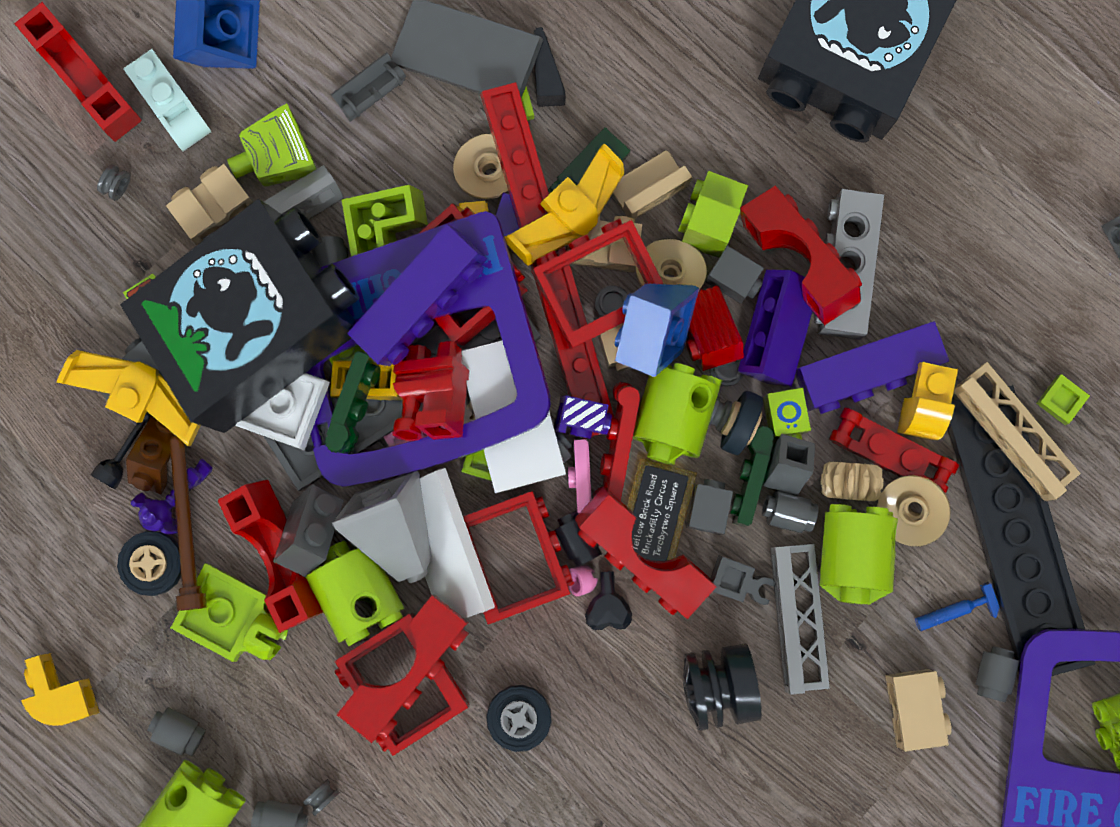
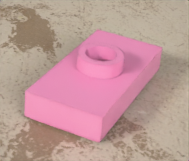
M587 439L574 440V467H568L569 488H576L578 514L591 501L589 443Z

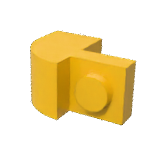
M919 362L912 398H904L897 433L929 440H939L943 437L950 424L955 405L951 404L958 369Z
M51 653L25 660L27 666L24 670L25 680L28 687L34 689L35 696L21 701L26 711L35 720L43 724L59 726L100 713L89 678L60 686Z

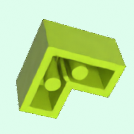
M708 171L704 181L697 179L690 199L696 201V204L688 203L678 229L679 232L684 233L682 242L692 245L699 251L720 258L729 243L748 185Z
M411 185L342 199L351 257L395 242V233L428 225L423 191Z

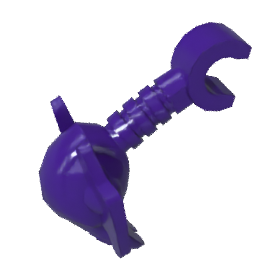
M201 459L194 469L192 467L187 469L189 492L202 483L213 469L204 459ZM174 490L165 497V500H154L147 497L143 492L133 498L130 503L133 507L140 509L138 517L143 528L154 532L161 531L164 534L178 533L177 521L175 518H172V508L175 506Z

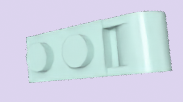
M153 49L123 68L182 151H185L212 132Z

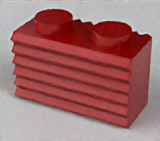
M715 285L713 288L701 290L696 299L687 334L690 340L686 341V346L692 362L698 360L702 371L743 359L744 349L743 341L719 286Z

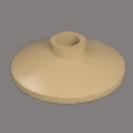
M482 134L468 140L457 152L453 164L454 176L460 188L470 196L480 199H493L502 196L503 193H508L492 134ZM488 169L496 170L493 174L485 175Z
M663 239L646 246L663 284L694 285L699 287V290L702 288L707 275V267L703 256L695 247L675 239ZM636 267L637 279L640 285L643 286L645 282ZM671 274L675 277H667L665 275Z
M909 475L893 480L884 488L877 507L888 508L889 512H893V517L898 518L895 541L908 546H923L934 542L945 532L950 521L951 510L946 494L935 482L921 476ZM910 503H919L922 507V512H913L910 509Z

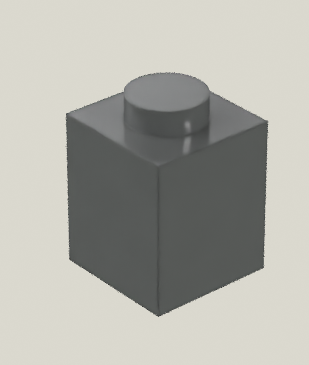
M727 246L705 282L712 287L715 285L719 286L722 293L741 304L746 296L753 299L760 289L763 280L758 277L764 268Z
M781 434L772 447L763 486L798 495L814 472L815 443Z
M704 479L703 485H694L686 528L718 535L725 534L733 491L725 490L726 483Z

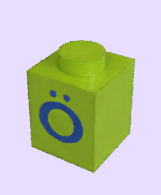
M803 388L769 393L763 397L767 426L773 431L774 439L784 434L802 440L801 434L811 430Z

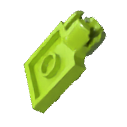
M205 563L197 577V586H201L202 593H206L207 608L179 611L170 628L232 662H237L243 652H248L261 660H272L281 649V646L267 639L266 636L275 640H279V638L286 640L288 630L279 633L264 601L267 594L217 567Z

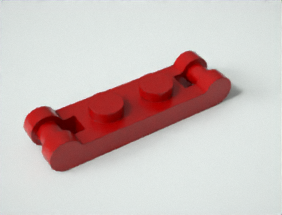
M619 382L613 388L614 399L618 401L615 418L611 419L610 429L606 435L607 439L611 440L608 454H603L600 464V474L604 475L602 487L604 486L620 501L640 401L639 392L627 382ZM602 487L598 488L595 491L594 496L600 491Z
M846 407L843 409L839 417L842 421L838 429L832 431L828 439L830 442L899 477L916 475L930 479L946 494L949 488L946 484L950 476L955 475L958 470L959 464L863 417L852 409ZM854 427L862 430L858 441L850 437ZM928 465L937 468L933 479L924 475Z

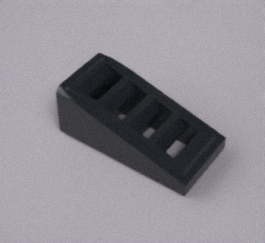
M537 27L534 30V35L540 36L543 39L535 61L537 105L539 107L563 106L566 101V91L546 34L542 27Z

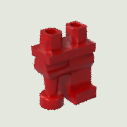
M453 341L440 342L437 348V356L430 358L431 351L426 346H408L409 352L405 357V361H400L394 365L393 370L397 375L395 383H393L394 390L403 399L402 417L394 421L392 435L405 441L420 440L422 438V431L433 440L462 437L467 392L466 381H469L470 372L461 363L462 349ZM421 403H423V411H419Z

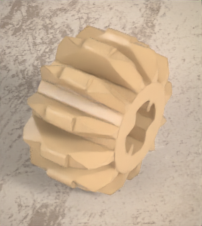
M828 462L824 464L820 484H822V494L827 498L876 501L880 499L884 478H882V468L878 465Z

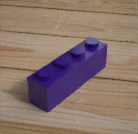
M446 223L347 334L377 364L389 367L392 364H398L408 354L409 349L407 347L416 337L421 338L432 328L434 317L441 310H447L456 302L459 297L457 292L466 282L471 283L480 276L484 269L482 265L488 258L458 229Z
M933 321L802 366L796 370L795 376L799 387L803 388L808 412L819 409L820 414H824L841 408L839 403L841 400L852 397L853 402L856 403L873 397V389L885 386L887 391H891L907 385L906 378L917 374L919 362L942 366L949 362V358L936 323Z

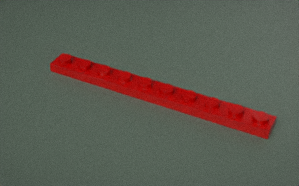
M514 82L484 90L480 93L517 222L521 229L548 214L540 203L549 195L517 83ZM563 246L555 252L559 256L565 253L566 250ZM534 262V263L531 264L530 266H531V269H533V268L537 267L538 265H537L536 262ZM570 265L548 275L574 330L587 325ZM535 280L568 395L609 405L607 413H611L612 418H615L592 339L569 349ZM592 432V437L600 435V433Z

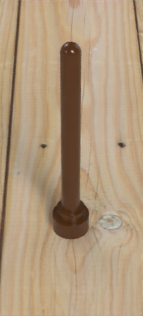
M174 435L170 439V453L182 576V588H179V596H176L177 611L207 608L206 593H202L201 586H197L185 443Z

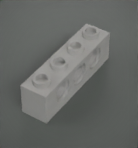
M841 189L835 199H830L827 220H832L831 234L826 233L824 243H831L836 248L840 258L849 257L854 261L855 272L862 282L860 287L861 302L826 325L815 315L814 323L819 324L818 334L858 340L868 334L884 195ZM844 224H855L859 229V237L849 236L844 230Z

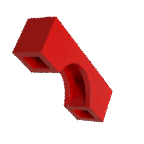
M40 2L14 23L36 51L69 87L96 123L114 142L142 121L43 2Z
M775 185L740 208L743 227L762 250L772 248L791 249L801 254L809 262V272L802 281L803 300L824 325L861 302L860 287L862 282L858 274L852 268H845L840 262V256L836 248L831 243L825 244L822 241L816 225L811 219H804L799 214L798 206L789 194L784 196Z
M269 480L245 484L218 499L217 501L232 533L248 540L258 551L266 566L269 589L264 601L279 633L303 624L324 613L306 577L273 562L287 518Z
M603 486L576 516L575 521L580 528L577 534L591 547L594 548L598 543L607 551L604 555L605 558L617 569L622 570L625 566L634 574L631 578L632 581L644 592L648 593L652 589L661 597L658 602L670 614L675 615L679 612L688 619L713 592L716 585L706 573L683 554L668 561H653L639 555L632 545V529L636 520L635 515L629 507Z
M432 595L408 624L416 643V657L409 673L402 680L390 685L362 683L336 715L370 743H373L378 736L385 740L398 724V721L393 718L402 706L409 710L422 693L417 689L419 684L425 677L432 681L445 665V662L440 659L449 647L456 651L469 633L464 628L469 622L437 596Z

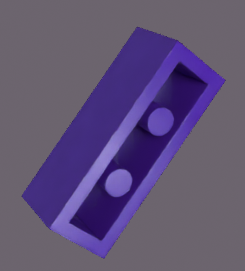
M792 270L765 271L763 284L744 347V358L740 361L738 372L765 384L792 387L812 315L811 308L803 300L802 281L805 278L804 276Z

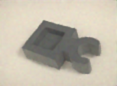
M718 555L711 575V580L716 585L713 592L740 602H744L745 596L748 593L753 601L762 605H768L770 600L759 595V588L763 584L775 587L776 582L765 576L752 578L755 568Z

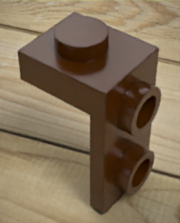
M152 415L126 458L127 478L129 484H132L141 491H152L162 495L168 484L167 463L171 457L170 439L175 434Z

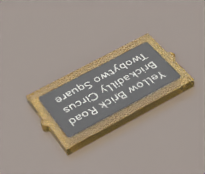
M640 457L627 507L631 509L636 517L632 529V545L634 550L642 557L653 561H668L675 558L697 476L696 472Z

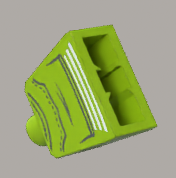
M288 104L280 106L241 131L239 137L245 152L227 159L236 179L255 171L258 180L263 186H271L303 178L317 169Z

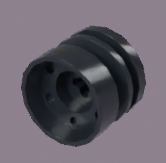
M746 643L722 647L720 665H715L709 650L702 651L703 668H699L695 653L684 654V671L682 675L684 693L688 710L694 718L698 731L708 729L707 712H711L717 728L723 727V709H730L736 724L761 720L762 709L758 680L752 655Z

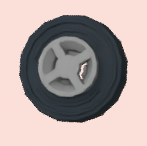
M525 685L509 686L498 692L490 702L486 714L487 728L493 740L502 748L514 752L529 751L540 745L548 735L552 723L551 708L545 697L536 689Z

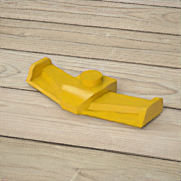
M602 144L577 186L567 177L540 203L548 214L505 236L506 244L529 266L536 262V259L587 235L597 225L600 213L624 175L623 162L606 144Z
M76 350L68 356L58 376L57 383L109 393L110 397L105 407L137 423L143 421L147 412L150 413L187 446H192L201 425L189 421L164 377L159 374L158 369L142 361L132 362Z

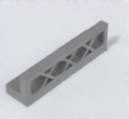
M323 165L264 202L282 215L296 207L310 219L343 199L344 196L331 174Z
M815 544L770 548L773 580L776 582L774 591L785 692L792 695L803 694L805 691L830 689ZM806 552L808 567L800 577H797L792 570L791 553ZM808 574L810 586H808L804 582V579L808 576ZM800 585L811 594L812 602L803 614L796 609L795 590ZM812 611L814 623L807 618ZM803 621L815 630V640L807 650L800 645L799 626ZM815 648L817 649V658L811 654ZM807 658L818 665L820 681L804 683L802 664Z

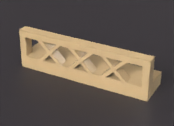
M988 362L981 365L954 387L956 396L1044 501L1057 500L1067 491L1065 486L1081 474ZM983 374L993 384L992 398L988 396L976 381ZM999 393L1005 398V400L999 399ZM999 404L1009 405L1015 410V426L998 408ZM1023 421L1029 428L1022 427ZM1022 432L1034 433L1040 440L1039 454L1022 437ZM1046 449L1052 456L1046 455ZM1045 460L1057 461L1067 474L1058 480L1045 464Z

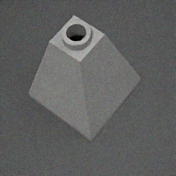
M418 471L397 476L355 493L332 522L340 534L398 582L407 579L409 583H413L428 574L426 568L431 561L420 474Z

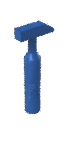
M987 582L980 585L984 595L981 598L973 601L965 599L915 618L919 631H924L969 614L975 607L985 603L988 606L990 615L996 618L999 604L992 584Z

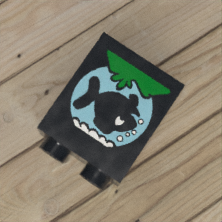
M795 0L765 60L758 80L769 85L766 91L768 97L786 109L801 112L809 104L832 115L833 118L830 126L834 131L847 139L865 143L873 135L882 140L898 120L957 0Z
M258 198L120 304L189 421L226 433L238 422L246 418L351 339L347 333L356 324V321L347 308L359 300L358 293L336 265L330 264L324 270L321 269L310 251L321 244L322 239L309 219L296 207L282 215Z

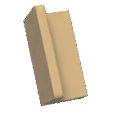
M664 151L624 175L612 194L625 215L636 219L690 185L692 176L686 166L679 168L669 151Z

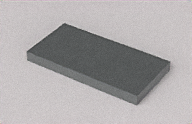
M413 0L391 59L400 68L478 94L484 90L516 82L520 97L522 98L543 39L540 36L427 0Z

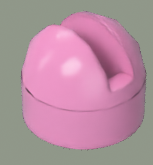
M578 566L569 569L574 585L569 586V589L573 595L578 597L594 590L598 579L593 578L592 574L595 571L589 566Z

